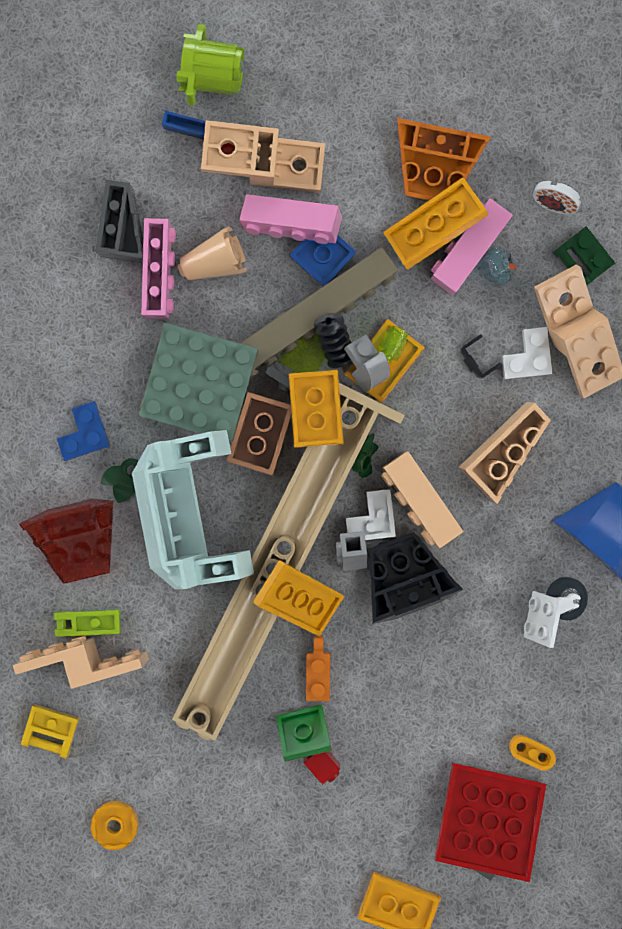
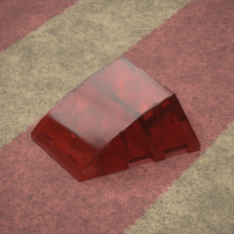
M89 499L47 509L19 524L23 531L26 530L32 538V543L35 547H38L47 558V563L63 584L110 573L114 500Z

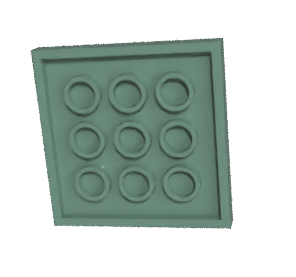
M164 323L139 416L198 433L227 430L228 439L232 442L258 348Z

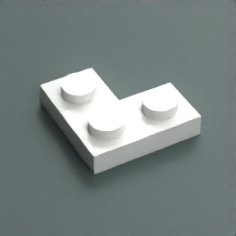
M547 327L522 330L524 353L501 356L504 380L551 375L552 366Z
M390 489L366 492L369 515L346 518L347 533L364 531L365 540L396 537Z

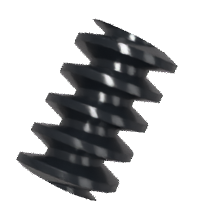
M328 313L319 317L314 322V326L318 327L316 333L320 336L319 342L322 344L321 348L325 352V359L328 360V367L339 368L348 364L352 360L344 348L352 342L347 332V327L344 324L343 316L338 313Z

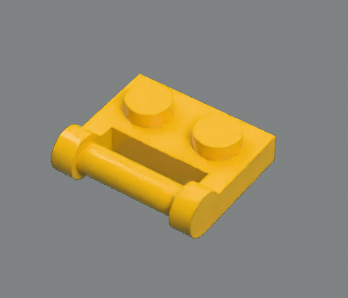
M34 704L29 714L21 745L25 747L30 745L60 754L59 757L67 759L80 717ZM33 732L64 740L63 745L35 737Z

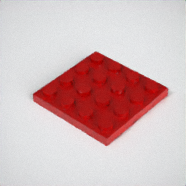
M452 762L434 860L530 882L547 784Z

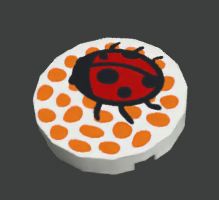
M543 181L536 185L533 198L543 208L567 215L578 211L581 204L580 196L571 187L562 183H557L556 186L550 185L551 181Z

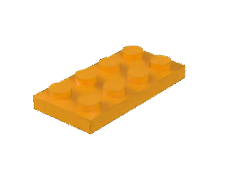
M463 177L383 233L408 270L489 214Z
M279 560L253 603L311 633L321 636L345 596Z

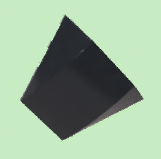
M415 532L369 548L373 624L401 618L438 604L463 590Z

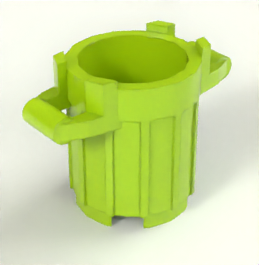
M204 24L197 25L196 35L184 33L183 37L186 39L182 49L180 71H177V82H181V87H178V91L186 93L187 104L190 106L196 104L197 90L233 95V93L239 94L243 79L241 60L244 61V48L238 47L237 44L208 41Z

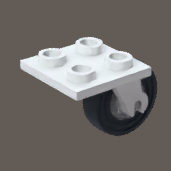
M561 577L550 584L546 593L533 591L532 597L529 600L527 621L524 625V637L549 648H554L559 619L566 621L574 620L584 612L588 602L585 586L577 579Z

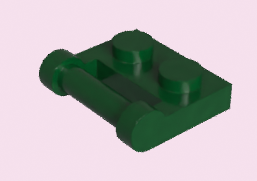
M587 226L552 252L569 269L577 265L567 252L571 248L590 272L588 276L583 273L586 285L590 284L615 264L614 260Z

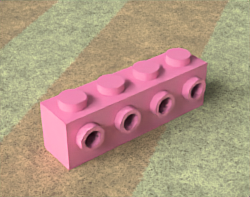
M246 194L239 220L244 230L252 235L262 233L269 234L275 238L284 236L292 237L297 241L307 239L314 240L320 244H327L328 242L336 243L342 216L337 205Z
M489 198L486 204L482 203L489 215L463 232L458 242L453 240L445 250L448 255L442 262L439 259L431 269V272L434 274L430 280L452 296H454L513 216V214L491 198Z
M144 218L141 315L145 319L169 320V314L174 311V301L170 299V290H174V275H171V266H175V252L171 251L172 242L176 241V229L172 228L169 219Z

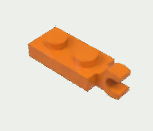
M314 635V652H307L306 701H330V652H323L322 635Z

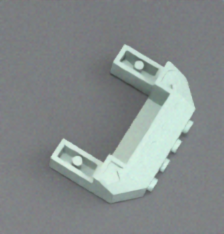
M227 430L211 431L149 444L132 472L150 569L174 589H188L197 585L237 580L254 574L250 550L208 557L190 462L231 454Z

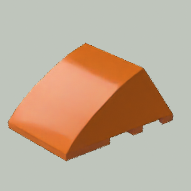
M397 118L405 196L431 200L464 177L466 180L491 136Z

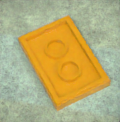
M389 319L385 321L371 339V343L379 354L381 352L384 353L390 368L389 378L367 392L379 403L384 401L425 348ZM353 363L344 375L359 386L351 375L357 370Z
M338 370L290 373L289 386L294 448L343 444Z
M373 872L358 913V919L384 929H430L441 897L432 892Z

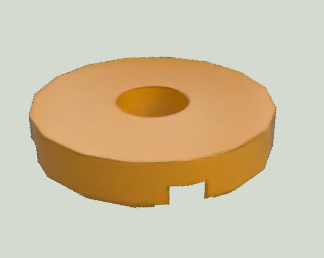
M110 801L97 809L91 819L90 829L94 840L98 841L103 848L119 850L125 848L133 841L138 832L139 821L136 812L131 806L121 801ZM117 820L121 825V829L112 831L108 826V822Z

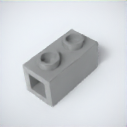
M364 531L340 534V542H336L337 563L342 564L343 571L367 569Z

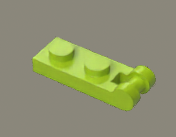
M120 609L54 612V620H56L57 628L54 629L55 637L121 633ZM66 620H71L72 628L66 627Z

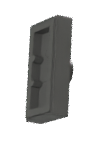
M269 366L265 372L266 376L279 383L277 388L289 395V377L276 368Z

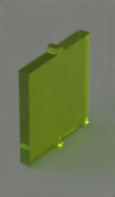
M316 334L307 341L304 338L296 343L298 347L288 354L284 351L279 360L281 364L293 369L294 373L315 372L319 370L325 359V352L322 350V344L319 342V337Z

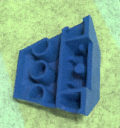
M615 482L552 521L569 536L576 539L605 564V567L622 580V487Z

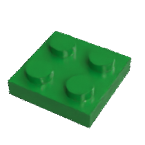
M322 704L276 715L285 762L332 751Z

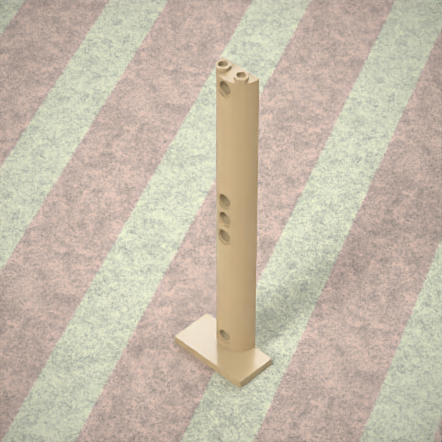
M339 383L341 418L345 411L350 410L356 415L355 422L347 425L342 421L343 444L308 446L251 559L254 574L241 579L172 718L179 727L186 730L190 728L198 732V736L205 740H216L277 618V615L253 603L259 593L257 586L264 584L271 574L267 567L268 564L277 563L281 560L297 570H301L378 414L398 424H401L405 416ZM281 541H286L290 543L291 550L283 553L279 550L278 544ZM195 713H203L206 716V719L202 721L198 720L195 717Z

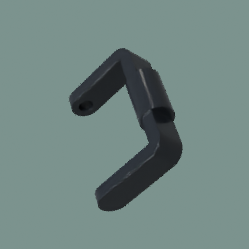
M481 334L460 349L461 354L465 358L463 361L470 371H474L480 379L502 366L500 362L482 374L472 355H469L466 348L483 337Z

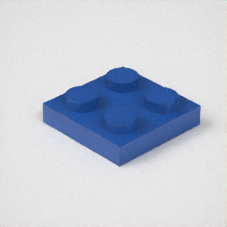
M337 236L336 243L328 242L327 244H320L314 240L305 239L290 254V258L324 287L355 256L356 251L340 236Z

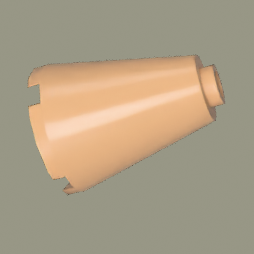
M226 227L181 257L178 264L181 276L186 277L188 280H197L245 273L247 267L242 268V262L246 261L237 236L232 237L229 233L233 231L232 228Z

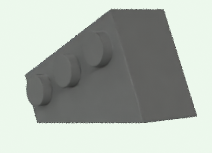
M106 180L95 252L103 258L143 263V237L135 191L130 183Z

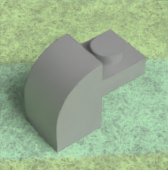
M366 334L344 348L357 368L351 375L364 394L389 378L390 368L384 353L381 352L379 354Z

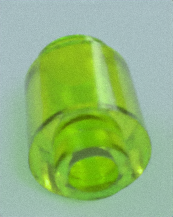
M392 326L390 330L386 331L377 352H383L388 363L398 361L408 343L407 337L409 334L399 327Z

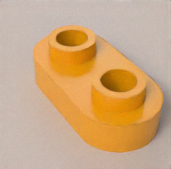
M515 735L509 742V750L513 757L536 769L547 771L556 762L555 753L550 747L526 735ZM519 743H524L522 750L517 749ZM540 753L546 754L543 760L538 759Z

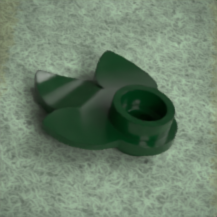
M373 433L367 436L352 466V470L357 472L361 478L372 474L371 457L379 448L373 442L375 436Z
M135 458L124 460L120 466H111L101 478L102 485L113 486V494L118 503L126 501L133 493L136 494L133 476L127 472L129 466L136 467L139 460Z

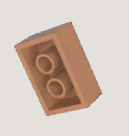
M248 392L231 444V454H228L226 461L274 476L292 417L291 405Z

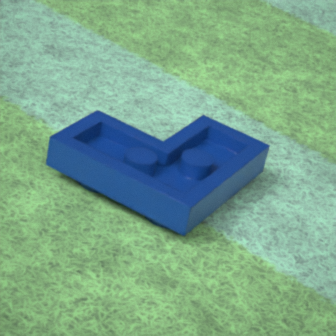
M93 401L72 408L79 431L57 438L63 460L68 461L110 447L96 402Z

